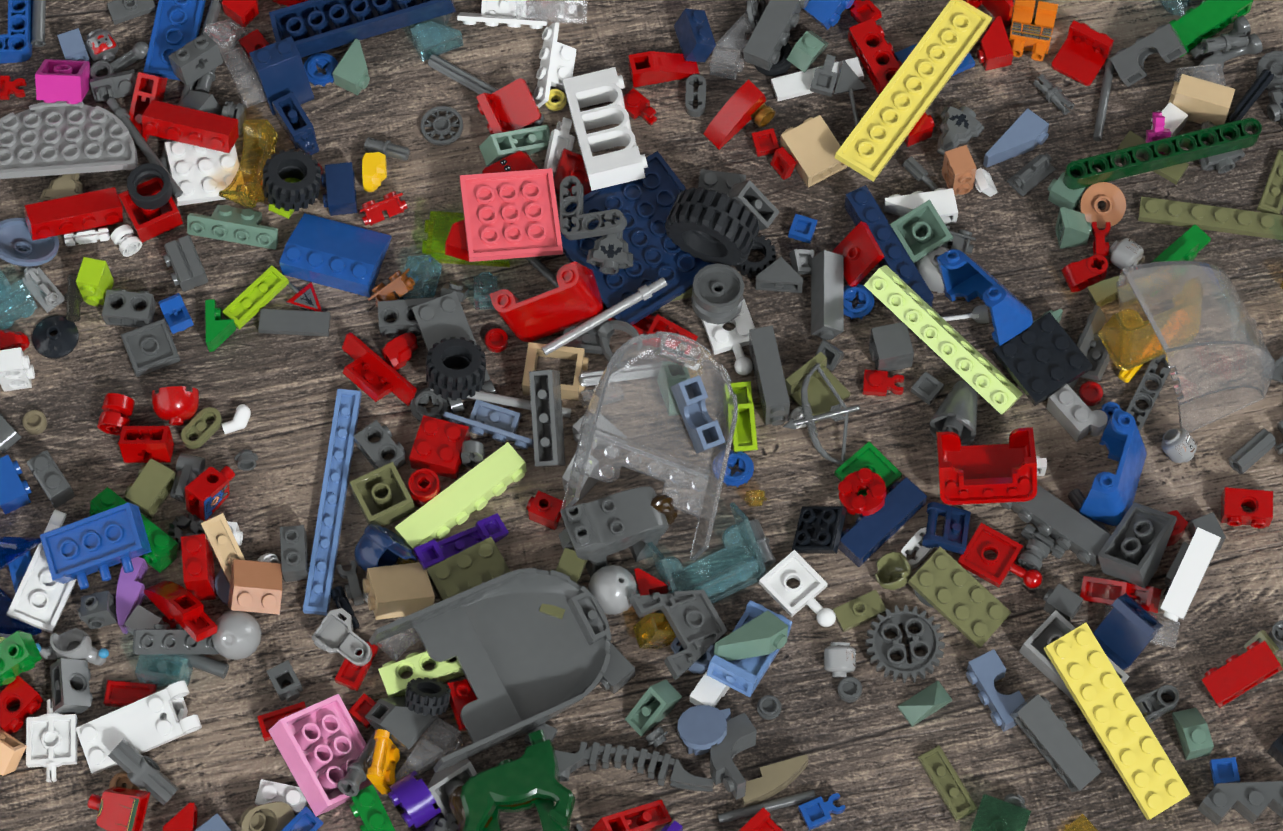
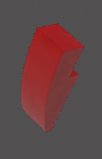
M748 79L721 108L703 135L720 150L752 119L751 115L767 101L765 95Z
M1083 576L1080 597L1083 598V601L1112 606L1118 597L1126 593L1147 612L1158 613L1162 589L1150 586L1143 588L1128 582Z

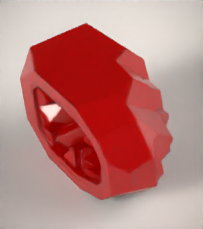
M0 329V350L21 347L22 351L29 347V338L23 332H13L9 329L3 331Z
M408 332L388 342L381 349L385 361L396 371L404 367L407 361L411 359L412 353L418 348L417 337L413 333Z

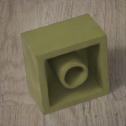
M393 462L349 482L352 493L368 524L373 523L384 527L416 512L413 500Z

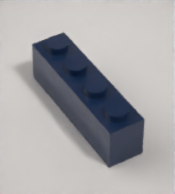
M907 477L901 482L896 481L890 487V493L886 495L885 504L878 512L869 516L861 514L857 518L854 527L851 529L847 528L842 532L838 549L856 566L860 567L926 505L927 495Z

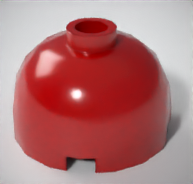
M170 386L159 388V393L157 394L155 390L151 393L155 414L162 420L169 421V425H183V421L192 418L198 409L199 390L192 387V392L186 391V386Z

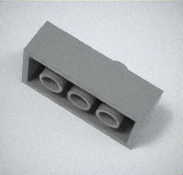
M1055 610L1027 639L1019 652L1075 702L1043 649L1075 629L1068 620ZM1108 657L1123 684H1125L1130 676Z

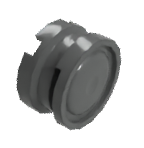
M226 101L225 104L228 105L223 106L221 115L238 119V132L241 135L246 123L247 106L245 103L234 104L233 101Z

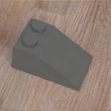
M1134 502L1097 555L1102 572L1145 588L1158 569L1177 521L1176 516Z

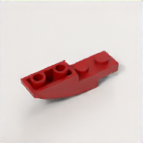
M164 580L144 590V594L170 621L175 619L196 642L217 633V625L204 612V604L179 584Z

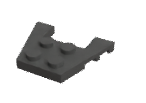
M704 590L674 591L673 594H660L657 592L653 595L642 596L640 594H633L629 598L639 618L657 610H662L684 650L666 657L664 661L674 680L685 673L706 653L710 645L718 642L728 631Z

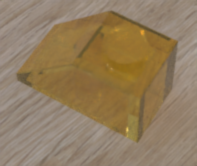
M663 613L645 615L633 626L639 648L660 649L671 645L676 637Z

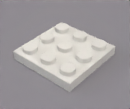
M177 141L165 142L164 148L170 175L183 191L180 197H175L177 206L245 197L246 191L235 144L230 153H225Z

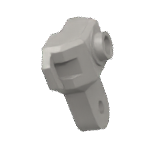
M342 608L331 610L312 635L314 644L321 650L327 651L329 654L339 653L356 666L366 665L372 658L371 647L354 633L352 616ZM340 614H342L347 619L345 621L340 619ZM361 650L362 654L357 656V652Z

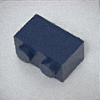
M684 9L674 25L685 61L705 62L716 47L705 10Z
M352 162L325 165V174H321L322 186L327 188V194H323L324 208H329L330 216L358 213Z

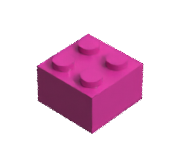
M45 59L35 74L36 99L44 100L45 103L66 101L67 104H78L82 102L91 87L90 61Z

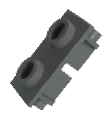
M1047 153L1045 155L1039 154L1008 179L1007 183L1022 197L1025 196L1056 170L1050 164L1052 158Z
M959 229L958 233L950 231L953 239L950 240V242H953L951 250L957 249L966 255L967 253L972 254L974 245H971L970 242H976V238L972 237V232ZM948 242L943 244L942 247L947 248Z

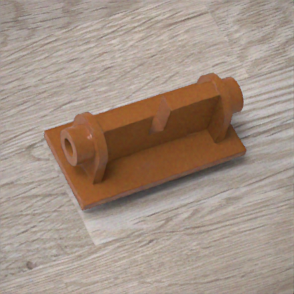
M408 268L403 273L398 270L388 278L390 282L386 285L381 282L372 289L374 294L367 300L370 301L372 298H375V304L378 307V301L398 299L393 291L399 297L411 291L415 281L406 275L410 269Z

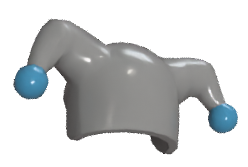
M78 628L68 630L59 635L53 633L50 636L51 646L41 647L39 643H35L40 655L46 660L60 658L88 660L89 663L101 666L109 656V651L106 648H101L100 650L94 648L90 636Z

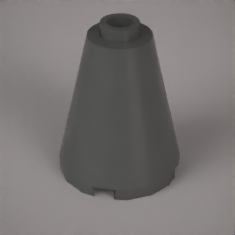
M965 380L956 382L930 420V432L936 439V432H954L959 435L961 446H967L974 441L977 428L978 392Z

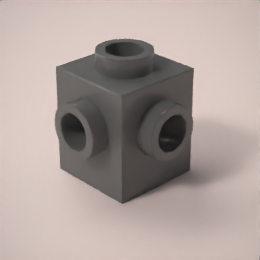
M108 590L81 597V607L78 610L79 617L90 629H98L118 623L116 599Z

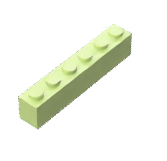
M507 442L395 527L396 534L405 540L406 546L416 556L413 548L434 539L435 541L438 538L443 539L449 534L451 528L457 524H463L472 512L483 509L487 505L488 500L504 493L509 484L513 481H520L525 476V472H527L526 462Z

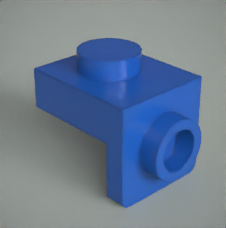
M179 293L159 301V306L172 334L184 331L194 325Z

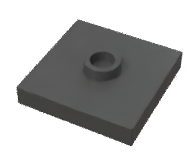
M165 318L120 334L136 377L181 361Z

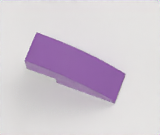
M140 557L131 559L134 568L133 572L125 573L122 566L118 578L116 613L118 625L124 634L128 633L124 623L137 605L141 606L145 598L144 590L146 588L141 582L149 567L145 559Z

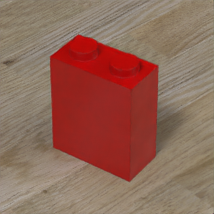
M206 535L181 537L183 578L187 590L200 601L217 599L214 556Z

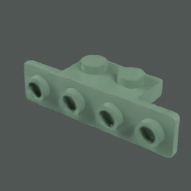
M217 205L212 216L189 213L187 216V233L189 235L274 250L278 246V229L259 225L262 221V212L252 209L235 208L229 205Z

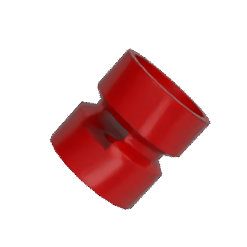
M118 393L106 394L102 405L104 412L100 414L97 425L98 429L107 434L120 436L122 426H129L130 424L128 417L133 413L135 401L126 395Z
M422 468L416 470L410 476L408 482L413 503L417 507L421 508L441 493L439 478L434 471Z

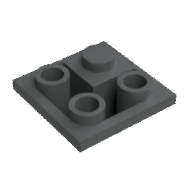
M405 695L380 698L365 718L375 730H387L390 732L389 738L392 742L409 750L438 717V714H435V716L427 714L425 716L423 713L417 714L414 710L410 711L409 707L405 706Z

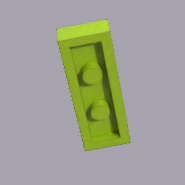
M271 265L222 311L223 316L227 319H233L236 327L240 330L289 284V280Z

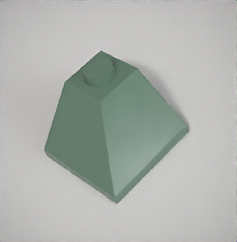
M930 199L890 224L913 263L953 239Z

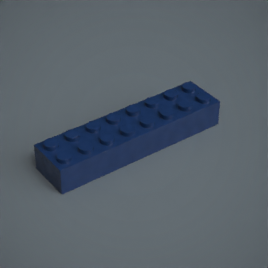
M308 0L271 11L269 15L275 41L278 42L292 36L302 58L353 43L355 39L363 40L456 12L453 0Z

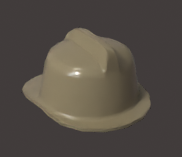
M282 801L252 805L242 813L237 824L241 827V831H281L295 817L291 806Z

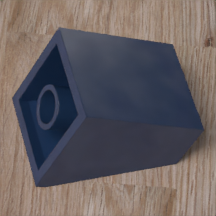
M292 36L249 53L256 80L272 115H275L272 102L293 92L300 105L315 99L300 53Z

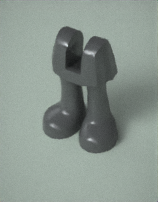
M1245 16L1237 17L1234 20L1233 29L1227 34L1233 35L1246 32V36L1249 38L1248 46L1232 48L1226 52L1213 51L1204 53L1200 42L1190 51L1195 60L1212 54L1199 64L1203 73L1222 70L1224 62L1245 54L1255 55L1262 52L1261 40L1257 34H1251V27Z

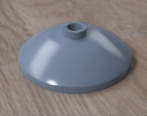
M10 218L0 222V258L17 266L34 267L51 261L57 255L59 250L58 237L53 236L32 241L26 218Z

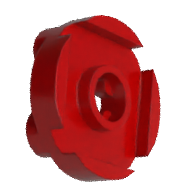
M862 468L849 474L838 485L840 503L850 514L855 515L857 513L869 516L878 512L885 504L887 494L885 482L881 476L868 468ZM860 490H867V496H857Z

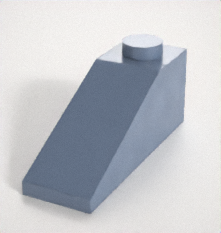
M1027 108L985 154L983 165L986 168L1032 151L1038 144L1042 145L1049 136L1047 133L1049 123Z

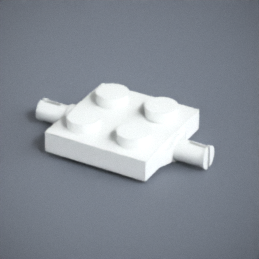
M48 699L47 714L39 717H27L26 765L28 768L45 767L47 782H51V780L53 782L57 781L56 767L77 764L76 714L62 715L53 713V703Z

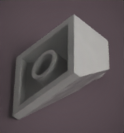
M468 759L434 773L427 786L435 798L437 806L440 807L444 818L448 813L454 817L449 806V797L452 791L464 785L469 778L477 774Z

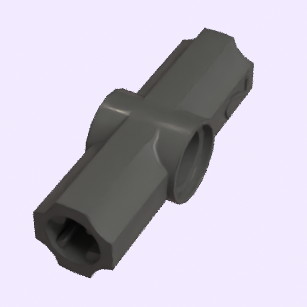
M124 739L108 755L127 772L129 780L134 785L151 792L150 794L163 805L179 789L160 772V767L154 760L148 756H142Z

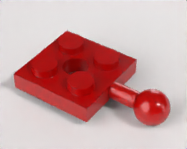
M983 523L979 525L968 543L964 554L958 560V563L964 569L998 588L1009 571L1023 578L1024 584L1029 588H1037L1042 583V575L1038 570H1026L1015 564L1023 549V545ZM987 550H992L996 553L997 558L988 560L984 557L983 553Z

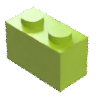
M84 257L76 283L84 302L92 306L104 305L106 291L112 290L114 280L106 261Z

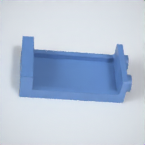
M750 600L743 616L732 632L769 609ZM769 610L772 614H774L776 617H778L780 620H782L785 624L788 625V637L792 626V621L788 620L783 615L777 614ZM780 649L775 650L769 655L734 661H726L714 655L709 663L707 676L751 697Z

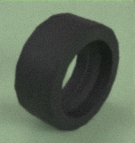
M146 163L136 167L130 173L127 180V188L132 201L143 209L154 210L160 208L172 196L173 185L169 173L162 166L155 163ZM151 176L162 179L163 188L156 195L142 196L137 192V185L144 178Z

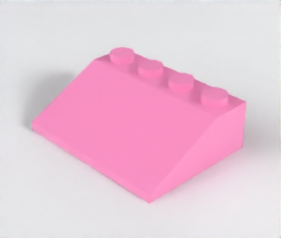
M339 694L280 719L268 730L316 817L351 799L350 796L343 794L338 789V782L346 776L348 766L356 762L365 748L366 742ZM368 778L360 784L359 790L372 785Z

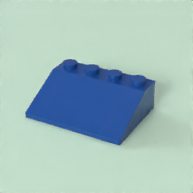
M304 213L286 243L279 264L283 275L370 297L392 236Z

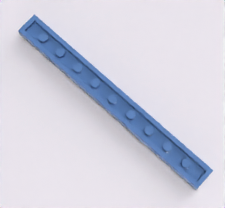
M337 389L303 605L304 614L327 616L329 611L355 442L353 436L356 435L362 396L361 391Z

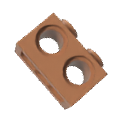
M967 145L945 152L942 175L948 189L953 188L954 195L967 194L973 189L977 167Z

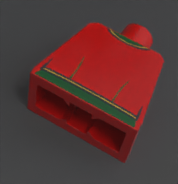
M111 787L105 790L102 796L92 794L88 800V808L98 811L96 824L107 831H142L151 792Z

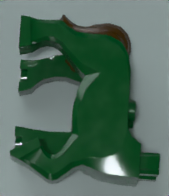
M543 730L528 734L531 746L526 747L525 753L521 758L515 761L512 759L504 760L498 764L499 766L476 774L469 778L464 785L452 791L449 797V806L458 821V831H501L500 812H520L533 807L537 808L543 831H569L575 796L569 789L559 784L560 772L555 750L550 739H546Z

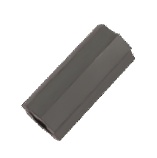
M1265 428L1261 429L1228 458L1229 465L1234 471L1243 474L1277 444L1276 438Z

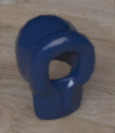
M373 523L367 525L354 550L355 560L358 566L365 572H367V568L395 565L399 557L406 560L411 558L415 562L418 560L413 555L412 550L406 546L405 540L383 526Z

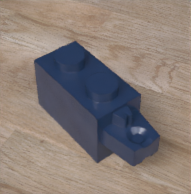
M293 92L273 101L275 115L295 148H300L304 151L305 155L308 153L313 155L319 152L314 127Z

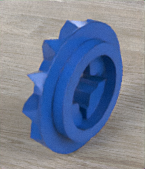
M318 53L309 57L304 63L309 82L314 86L322 85L323 87L330 82L333 83L332 73L337 67L338 62L333 56L326 53ZM316 65L318 68H325L326 75L321 72L318 73Z
M857 284L856 287L845 286L844 315L852 320L853 318L862 319L865 315L870 314L874 307L872 292L860 284ZM856 295H858V302L862 304H857V307L853 309L852 302L849 301H853Z
M728 451L722 454L716 463L717 476L727 486L731 485L738 488L744 483L747 484L750 478L753 477V462L744 452ZM738 462L739 470L742 472H736L735 475L731 476V469L729 467L733 468Z

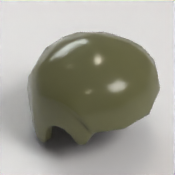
M893 551L886 553L876 562L878 572L875 573V577L883 589L896 590L902 588L911 578V565L901 552Z

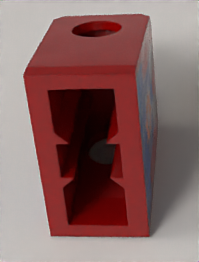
M224 466L220 471L214 467H208L185 487L186 510L192 515L196 514L203 522L208 520L230 495L229 482L235 477L234 471L228 466Z

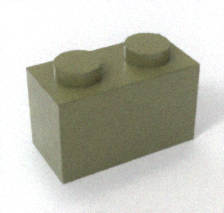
M150 459L147 464L142 465L135 482L127 487L124 496L126 502L139 506L141 513L153 518L172 490L176 478L175 471Z

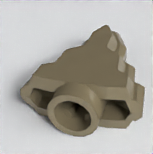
M80 173L59 175L51 180L49 187L43 189L40 201L82 194L83 184L79 181Z

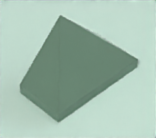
M936 681L900 704L898 709L911 727L952 702V699L941 683Z

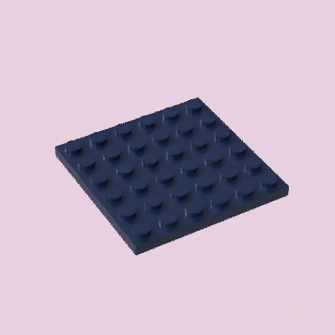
M658 151L646 157L648 168H644L645 178L593 190L583 196V214L618 209L624 214L627 219V226L623 230L622 238L628 243L629 252L633 254V267L619 269V272L613 275L600 272V267L586 262L588 251L594 248L595 240L602 236L568 240L561 233L563 252L570 262L576 261L593 270L603 306L606 310L638 292L637 289L646 284L648 286L662 277L665 279L667 286L653 293V297L646 301L641 300L612 317L614 320L624 321L631 325H634L691 289L694 277L698 271L707 265L714 264L704 262L702 259L695 258L690 253L684 252L667 235L665 223L677 195L686 188ZM570 204L566 212H573L577 204ZM559 211V212H558V217H559V224H560V211ZM570 220L571 229L568 230L569 232H571L572 228L575 227L572 223V220ZM591 221L588 229H595L599 221Z

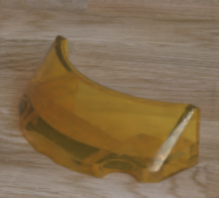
M268 119L244 120L243 151L238 171L231 184L219 192L220 197L246 208L256 207V203L263 202L266 199L263 194L264 190H262L263 168L267 159H271V155L276 153L275 145L278 141L277 132Z

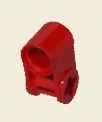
M1097 254L1081 261L1070 263L1061 272L1071 292H1079L1106 278L1108 261L1104 256Z

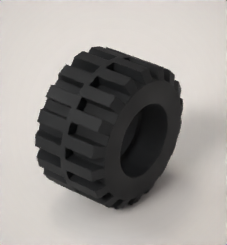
M289 149L287 152L280 150L279 154L274 153L271 155V159H267L263 168L262 190H264L263 194L265 198H268V202L275 204V208L280 209L282 207L284 211L294 209L295 212L299 211V208H308V204L313 205L315 198L318 199L321 168L318 166L316 159L312 160V155L309 153L305 155L302 150L296 152L294 149ZM296 178L300 181L296 183H290L284 181L283 179Z
M450 337L449 340L444 338L441 339L440 343L436 342L433 344V348H430L426 361V382H428V387L434 389L433 393L436 395L441 394L444 399L449 397L452 398L451 400L457 401V398L465 400L467 396H475L476 392L482 389V385L485 382L486 355L484 351H481L482 348L479 345H474L475 342L472 340L466 341L464 337H460V339ZM451 367H459V368H462V369H461V370H453V369H450V368H451Z

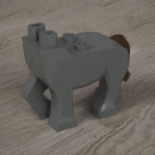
M650 486L636 487L589 503H581L561 510L565 528L558 536L563 550L565 548L574 550L578 558L587 560L585 566L591 578L598 569L609 565L608 555L628 547L635 562L656 555L655 546L666 533L669 526L675 521L678 511L674 510L673 499L667 494L657 496L655 490Z

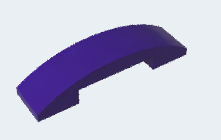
M497 513L477 521L476 525L470 529L438 542L434 539L413 548V551L423 569L427 570V568L489 537H492L496 543L507 536L509 532Z

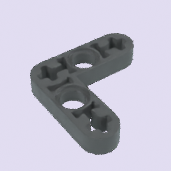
M567 176L562 180L560 184L559 225L560 231L566 239L578 240L622 232L626 228L627 219L618 209L583 214L584 188L582 183L575 176ZM571 187H572V194H573L574 196H571V192L568 190V189H570ZM570 204H577L573 212H566ZM615 218H619L616 224L613 225L612 223L615 222ZM570 220H572V223L575 226L572 228L571 232L568 231L569 229H571ZM591 221H599L595 229H588Z

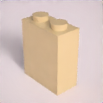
M1182 74L1180 82H1174L1168 104L1171 102L1188 115L1187 120L1199 124L1210 121L1218 126L1225 124L1235 89Z
M821 115L815 118L810 117L801 125L795 128H788L781 134L780 146L784 147L792 155L796 162L795 169L808 188L847 168V165L835 159V154L841 145Z
M420 562L367 568V576L363 579L364 593L369 595L368 607L370 611L373 610L376 620L405 617L434 604L435 595L427 570L423 569Z

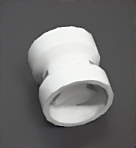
M128 224L116 228L111 234V240L114 244L119 245V251L125 257L132 256L142 247L141 240L133 235L134 231Z

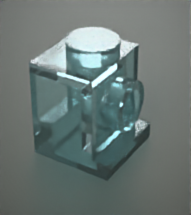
M482 272L479 276L474 277L475 310L495 309L490 294L498 291L497 276H493L490 272Z

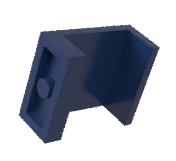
M1126 593L1115 600L1112 604L1114 608L1093 633L1106 656L1123 671L1132 665L1163 626Z

